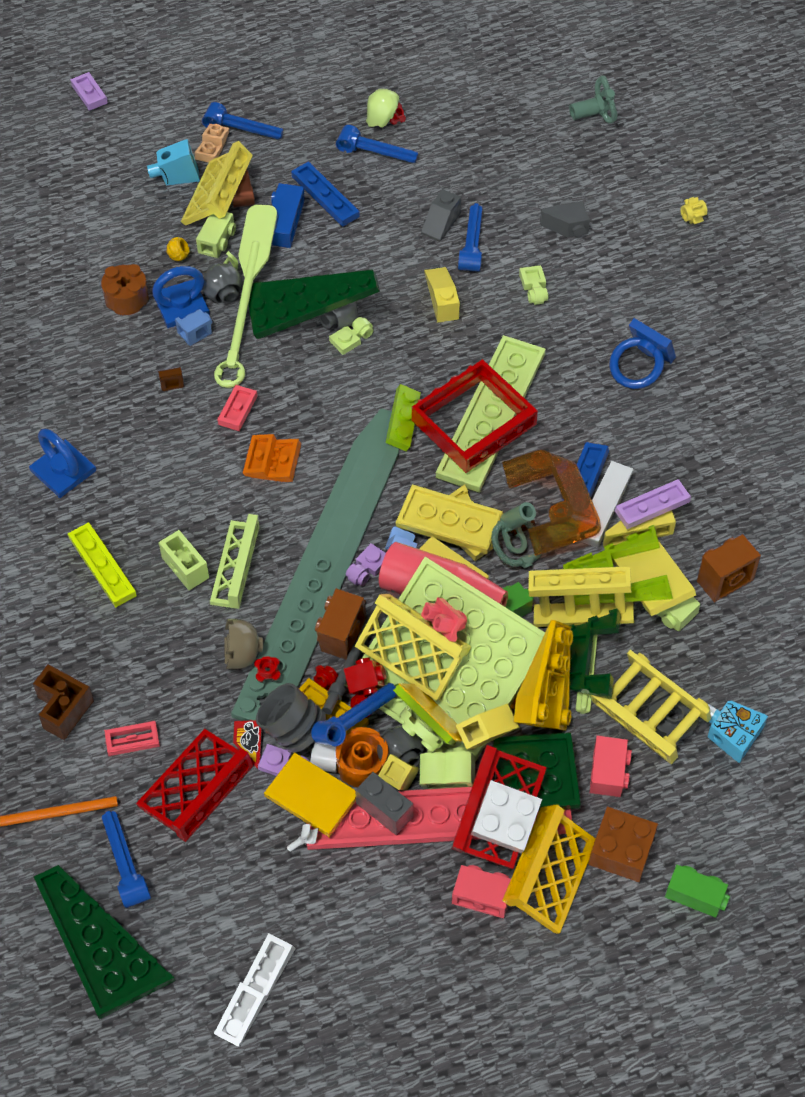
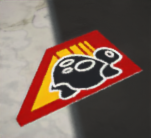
M256 720L234 721V745L238 749L242 748L247 751L253 765L258 768L261 749V728L257 725Z

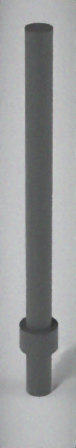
M377 595L336 682L331 684L327 692L328 698L322 708L326 714H332L337 701L343 697L345 692L344 686L347 682L344 668L354 666L361 653V650L356 648L355 645L377 606L375 602L379 595Z

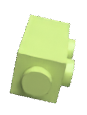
M227 212L225 217L220 219L214 214L208 216L196 238L198 253L218 258L221 252L226 250L229 237L233 236L236 231V224L234 223L232 213Z

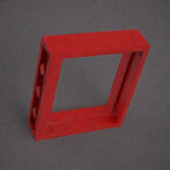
M482 359L473 366L470 365L458 376H453L442 387L435 388L424 399H419L418 403L412 406L411 420L467 473L537 425L538 410ZM482 381L517 415L463 451L428 416Z

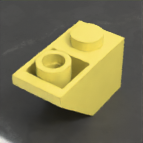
M509 704L480 713L456 725L462 741L468 750H474L520 728L518 723L514 722V714Z

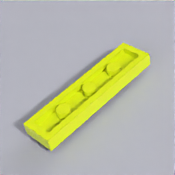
M89 522L68 533L70 541L115 608L137 596L135 589Z

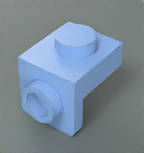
M393 527L385 549L388 550L394 542L416 548L417 543L413 542L415 535L398 527Z

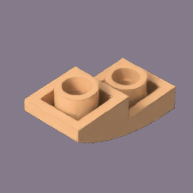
M209 124L202 134V143L195 151V160L209 163V161L219 157L227 140L229 128L219 124Z

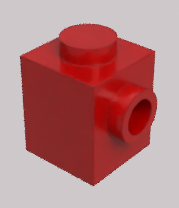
M363 658L355 661L356 665L344 668L350 694L363 693L364 696H370L385 686L386 671L383 665H380L377 661Z

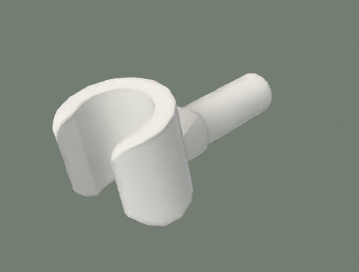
M304 824L301 836L288 845L287 849L293 851L301 844L316 843L318 828L311 830L310 824Z

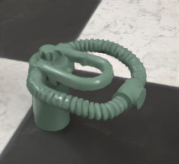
M600 76L596 80V95L594 98L569 105V112L573 120L599 113L607 123H614L617 120L614 102L615 92L610 89L606 76ZM608 110L611 111V117L607 114Z
M524 502L503 513L500 521L493 528L491 534L492 547H494L493 549L499 559L506 565L527 568L532 566L533 562L541 556V543L537 536L536 528L531 523V520L536 516V510L531 503ZM525 525L529 532H531L530 535L535 551L532 555H526L517 560L511 559L501 550L498 534L501 530L505 545L511 553L520 554L527 547V540L521 529V526ZM516 530V536H519L521 540L520 548L517 549L512 546L510 536L508 535L509 531Z

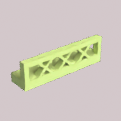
M248 514L246 522L231 520L210 605L240 608L259 531L258 515ZM235 528L244 529L243 537L240 540H237L233 535ZM238 547V557L232 560L228 555L229 551ZM233 567V577L227 581L223 573ZM228 588V600L218 599V593Z

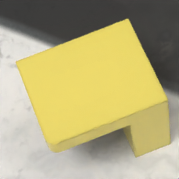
M390 754L378 776L398 790L407 791L420 768L410 765L397 756Z

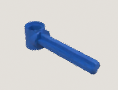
M212 102L202 118V123L206 128L209 124H219L275 139H281L283 136L282 128L227 114L226 108L218 102Z
M345 125L336 141V147L342 152L345 150L346 153H351L353 150L356 151L357 148L411 163H415L418 157V152L361 137L360 131L353 125Z
M478 203L470 206L466 244L459 252L458 270L480 272L482 252L478 249L483 208Z
M388 683L338 718L331 717L326 721L316 722L311 731L313 740L322 745H341L349 728L397 696L393 691L396 687L393 683Z
M115 811L105 812L102 815V821L121 876L117 887L126 909L151 899L144 876L136 873L117 813Z

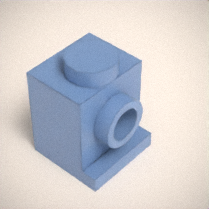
M201 309L188 314L183 319L179 317L175 319L177 333L189 346L212 334L211 317L208 313H203Z

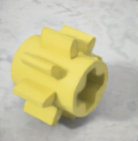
M698 197L684 200L686 205L681 206V215L684 221H689L690 224L703 222L702 216L707 215L706 203L703 200H699Z

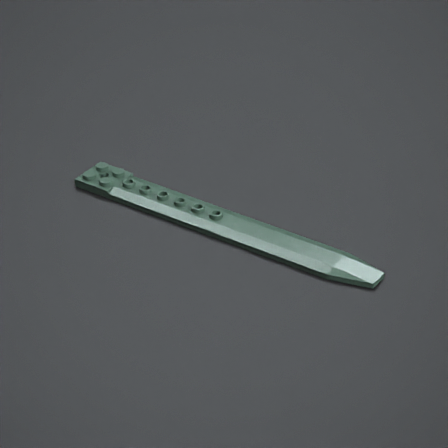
M380 409L354 440L263 643L262 652H259L257 659L265 656L279 659L278 671L281 673L278 680L265 679L263 682H259L256 679L257 668L254 665L231 712L232 718L241 721L256 720L260 707V698L267 697L277 687L286 683H292L299 688L318 643V636L315 631L316 623L319 617L323 618L326 612L325 603L328 596H333L336 588L340 590L346 578V571L354 560L398 458L399 448L385 443L392 411Z

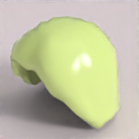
M378 89L369 96L366 119L368 126L384 127L387 125L389 120L393 118L398 106L399 96L397 93L388 89Z

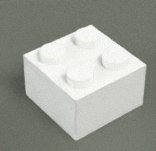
M491 780L471 835L522 853L525 850L542 799Z

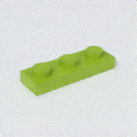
M402 384L397 387L385 443L404 451L410 448L415 425L411 420L412 406L418 403L421 392Z
M398 684L393 691L447 744L455 745L456 741Z

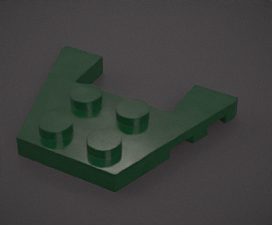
M618 608L610 610V614L600 618L597 615L588 618V622L581 625H569L573 632V641L570 646V690L612 699L614 678L611 673L589 675L593 636L619 633L621 613Z

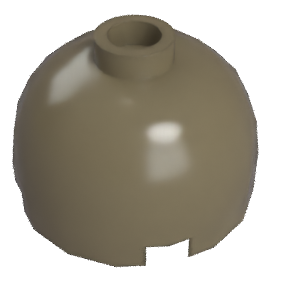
M227 619L225 630H229V634L224 637L226 669L246 668L256 660L257 652H262L263 639L258 637L256 628L251 623L240 619Z

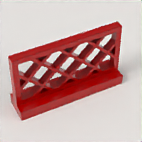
M204 729L136 804L144 812L176 832L177 836L186 842L251 770L253 763L250 755L244 749L240 748L238 750ZM206 738L213 742L214 749L200 751L199 746ZM230 753L233 755L228 762L219 763V754ZM214 755L215 764L201 766L200 758ZM196 759V768L183 770V764L186 760ZM215 771V777L211 781L202 782L201 773ZM197 774L198 783L184 785L183 776ZM179 777L178 787L166 789L165 783L169 779ZM198 790V795L194 800L185 801L184 792ZM180 793V802L166 804V795ZM162 796L161 806L150 807L147 805L153 797ZM181 809V814L174 822L167 818V811Z
M487 745L451 849L513 870L518 852L513 851L508 862L498 857L494 848L499 845H492L489 841H487L489 847L482 851L469 848L472 837H474L471 835L488 784L492 780L494 773L497 777L494 782H499L505 785L503 780L516 774L523 787L519 791H525V793L530 794L528 789L534 787L532 796L537 797L547 767L501 752L497 748ZM499 758L510 761L514 771L501 777L496 768ZM516 764L522 765L523 767L518 769ZM527 768L539 771L536 782L526 786L520 772ZM491 850L493 856L486 854L485 852Z

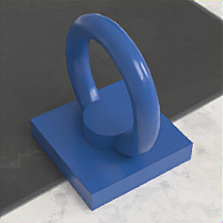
M179 266L164 272L154 283L153 297L167 328L176 326L175 319L177 317L183 319L188 314L194 313L199 309L203 313L209 314V309L201 294L204 278L202 273L194 267ZM189 275L194 278L162 289L174 277Z
M634 318L629 324L633 338L626 339L617 345L611 354L609 366L613 378L619 384L630 389H640L654 383L662 373L664 360L671 364L676 355L670 339ZM634 346H637L644 354L655 358V366L652 372L639 380L626 378L620 372L618 365L622 353Z
M46 428L39 431L38 440L45 455L31 464L29 469L51 491L61 498L96 472V467L66 439L63 441L56 433Z

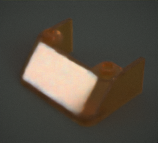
M545 450L533 451L502 462L509 489L553 474L564 501L554 504L549 509L551 522L528 529L535 556L593 537L600 532V518L575 462Z

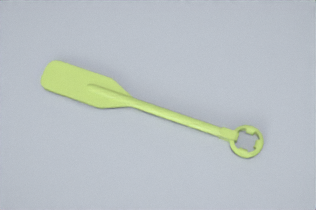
M270 205L251 206L246 215L238 254L245 277L227 360L220 363L214 372L217 384L225 388L239 385L245 377V369L238 362L239 349L253 280L264 267L270 255L277 220V210ZM224 368H239L236 380L224 379L222 381L219 378H222Z

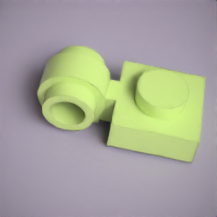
M541 265L520 268L519 276L524 290H528L529 303L537 305L548 301V292L545 288L546 279Z
M359 317L355 319L352 324L353 330L347 326L329 336V341L342 355L361 344V337L367 339L373 334V325L366 318Z

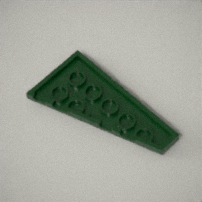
M372 269L253 283L248 304L253 335L256 339H261L380 292L377 275Z
M59 865L34 876V880L99 1020L176 981L170 972L166 971L151 954L145 951L138 944V941L81 889L80 885Z

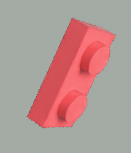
M235 385L217 419L218 425L240 431L257 398V391Z

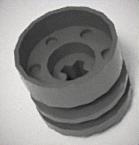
M292 683L283 684L273 690L264 699L256 715L257 725L270 737H274L277 743L291 753L302 751L311 745L314 741L311 735L314 724L318 721H326L325 712Z

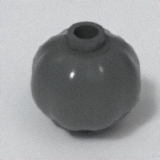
M214 263L208 267L204 274L202 290L205 296L215 303H221V300L225 304L231 303L238 297L242 289L243 278L234 266L226 263Z
M355 301L319 315V321L325 328H331L338 323V327L334 329L335 331H339L347 326L350 328L354 320L358 318V303Z
M402 726L388 728L381 734L384 742L386 741L388 745V757L390 754H393L410 765L417 767L420 765V754L424 753V747L421 743L422 738L417 734L411 736ZM378 744L377 754L379 760L381 761L383 750L382 747Z

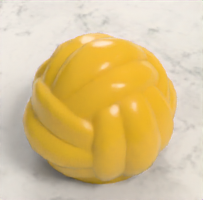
M175 237L167 244L166 252L174 261H181L187 257L190 249L183 238Z

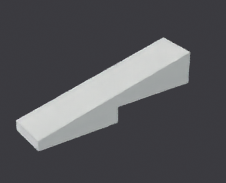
M611 461L576 532V540L599 548L615 508L619 505L632 476L633 468Z
M268 933L244 982H240L214 1034L240 1047L296 948L293 945Z

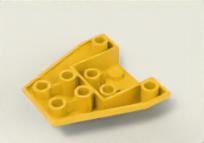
M556 620L550 621L517 694L514 714L515 723L566 731L567 725L571 722V710H569L570 646L573 641L571 626Z

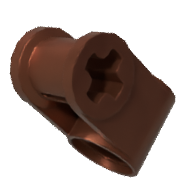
M247 169L233 197V208L255 205L253 188L250 184Z

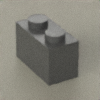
M374 772L355 790L356 804L395 835L413 818V803Z

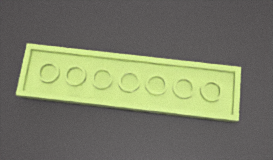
M503 335L489 366L525 398L545 356L546 349ZM480 381L452 440L465 451L517 414ZM499 451L467 473L448 455L444 454L436 471V478L458 486L465 484L467 489L480 493Z

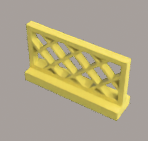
M239 141L232 144L229 153L209 161L181 220L184 225L191 224L212 214L219 219L225 217L253 156Z
M379 594L375 602L377 606L355 647L409 683L415 684L421 691L436 701L440 700L463 656H467L471 646L457 638L456 642L449 641L441 632H437L433 628V624L429 620H425L420 613L391 594ZM381 612L389 616L390 627L380 629L378 617ZM407 627L412 640L400 642L397 628ZM392 629L395 644L384 647L381 632ZM376 633L379 648L372 650L364 645L369 635ZM425 639L430 642L432 653L421 656L418 641ZM413 643L416 657L405 660L401 645ZM396 647L399 662L391 663L388 661L385 649ZM447 653L454 658L449 668H441L439 654ZM433 656L437 671L425 674L422 659ZM417 660L420 675L413 677L408 674L406 663ZM438 674L440 685L436 692L429 688L426 676Z

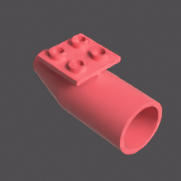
M394 542L385 554L379 573V587L386 591L393 590L402 594L424 557H427L504 607L507 604L508 592L465 564L399 542Z

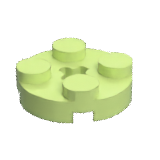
M406 706L400 713L399 719L403 722V729L411 736L417 734L422 738L421 743L429 751L433 752L436 748L439 749L445 741L439 735H436L433 732L434 730L413 710H410L409 706Z

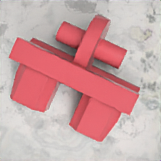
M437 597L435 604L426 602L421 613L425 620H429L433 624V628L437 632H441L452 642H456L457 632L463 630L467 623L466 615L460 610H455L444 598Z

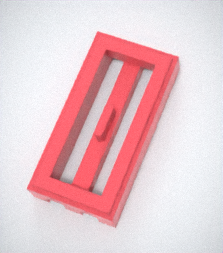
M156 721L104 730L108 756L160 747ZM152 730L151 733L141 735L134 734L126 736L125 738L111 740V737Z

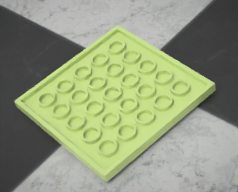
M424 557L398 600L421 614L426 602L435 604L437 597L444 598L455 610H460L466 615L467 623L463 630L457 632V638L471 646L467 656H463L440 700H433L457 724L499 706L511 705L520 690L545 632L429 558ZM389 616L380 629L391 626ZM407 627L397 628L400 642L412 640ZM392 629L381 632L384 647L395 644ZM376 636L369 646L372 650L379 648ZM425 639L418 641L421 656L432 653L430 642ZM413 643L401 645L405 660L416 657ZM396 647L385 649L388 661L391 663L399 662ZM447 653L438 655L441 668H449L454 658ZM364 654V656L362 657V659L370 658V660H374L367 654ZM433 656L422 659L425 674L437 671ZM417 660L406 663L408 674L413 677L420 675ZM383 666L387 676L384 680L385 685L393 683L397 687L399 683L410 684ZM438 674L426 676L429 688L436 692L440 685ZM397 695L379 709L403 724L399 719L400 713L408 705ZM457 741L455 745L444 742L439 749L447 753L453 752V748L466 747L463 741ZM486 744L474 750H468L474 754L475 762Z

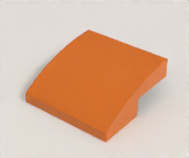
M274 434L252 435L243 469L244 476L279 482H293L301 442L299 439L277 440Z

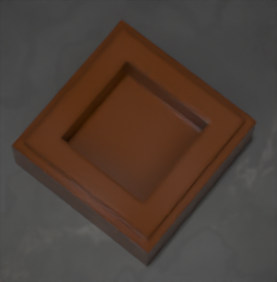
M181 367L158 371L162 391L184 387Z

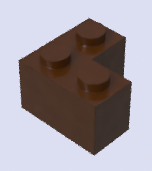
M49 664L33 682L37 697L47 703L39 713L43 729L65 740L94 702L90 687Z

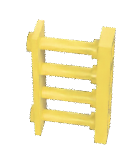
M630 566L529 571V597H539L540 603L534 604V626L548 627L551 620H556L566 625H581L588 622V618L596 615L600 618L610 614V610L617 608L621 613L620 624L634 623L633 602H625L624 593H631ZM614 593L615 603L600 604L599 594ZM589 594L590 604L575 605L574 595ZM549 596H564L565 603L550 604Z
M629 650L627 655L629 663L632 665L613 685L612 699L591 695L592 702L672 765L678 758L676 742L699 716L707 723L711 720L710 707L704 700L700 698L696 700L651 666L650 661L643 654H635L632 650ZM641 671L651 680L628 706H621L616 702V697ZM659 686L671 695L648 721L642 722L636 717V712ZM680 701L691 711L668 737L664 736L662 738L656 733V727Z

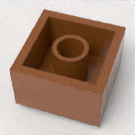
M743 534L735 539L733 537L729 538L722 546L717 549H709L704 553L697 582L712 601L716 602L754 580L761 555Z
M336 588L333 596H328L326 600V612L323 618L319 617L315 631L317 632V641L322 652L346 660L367 615L363 597Z
M607 806L588 865L640 882L658 823Z

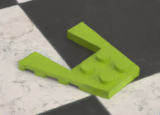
M649 526V531L640 535L637 532L626 537V541L615 546L613 543L604 546V551L595 555L588 553L563 564V568L614 567L613 559L658 549L660 546L655 526ZM667 575L631 583V593H624L625 602L673 599ZM614 593L599 594L600 604L615 603ZM589 594L574 595L575 605L590 604Z

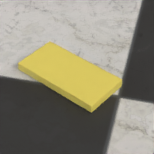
M412 485L396 520V527L428 537L433 536L438 540L488 554L492 544L491 534L493 528L500 521L503 511Z
M660 542V548L612 560L616 567L630 566L631 583L667 575L673 599L641 601L651 616L696 596L695 589Z

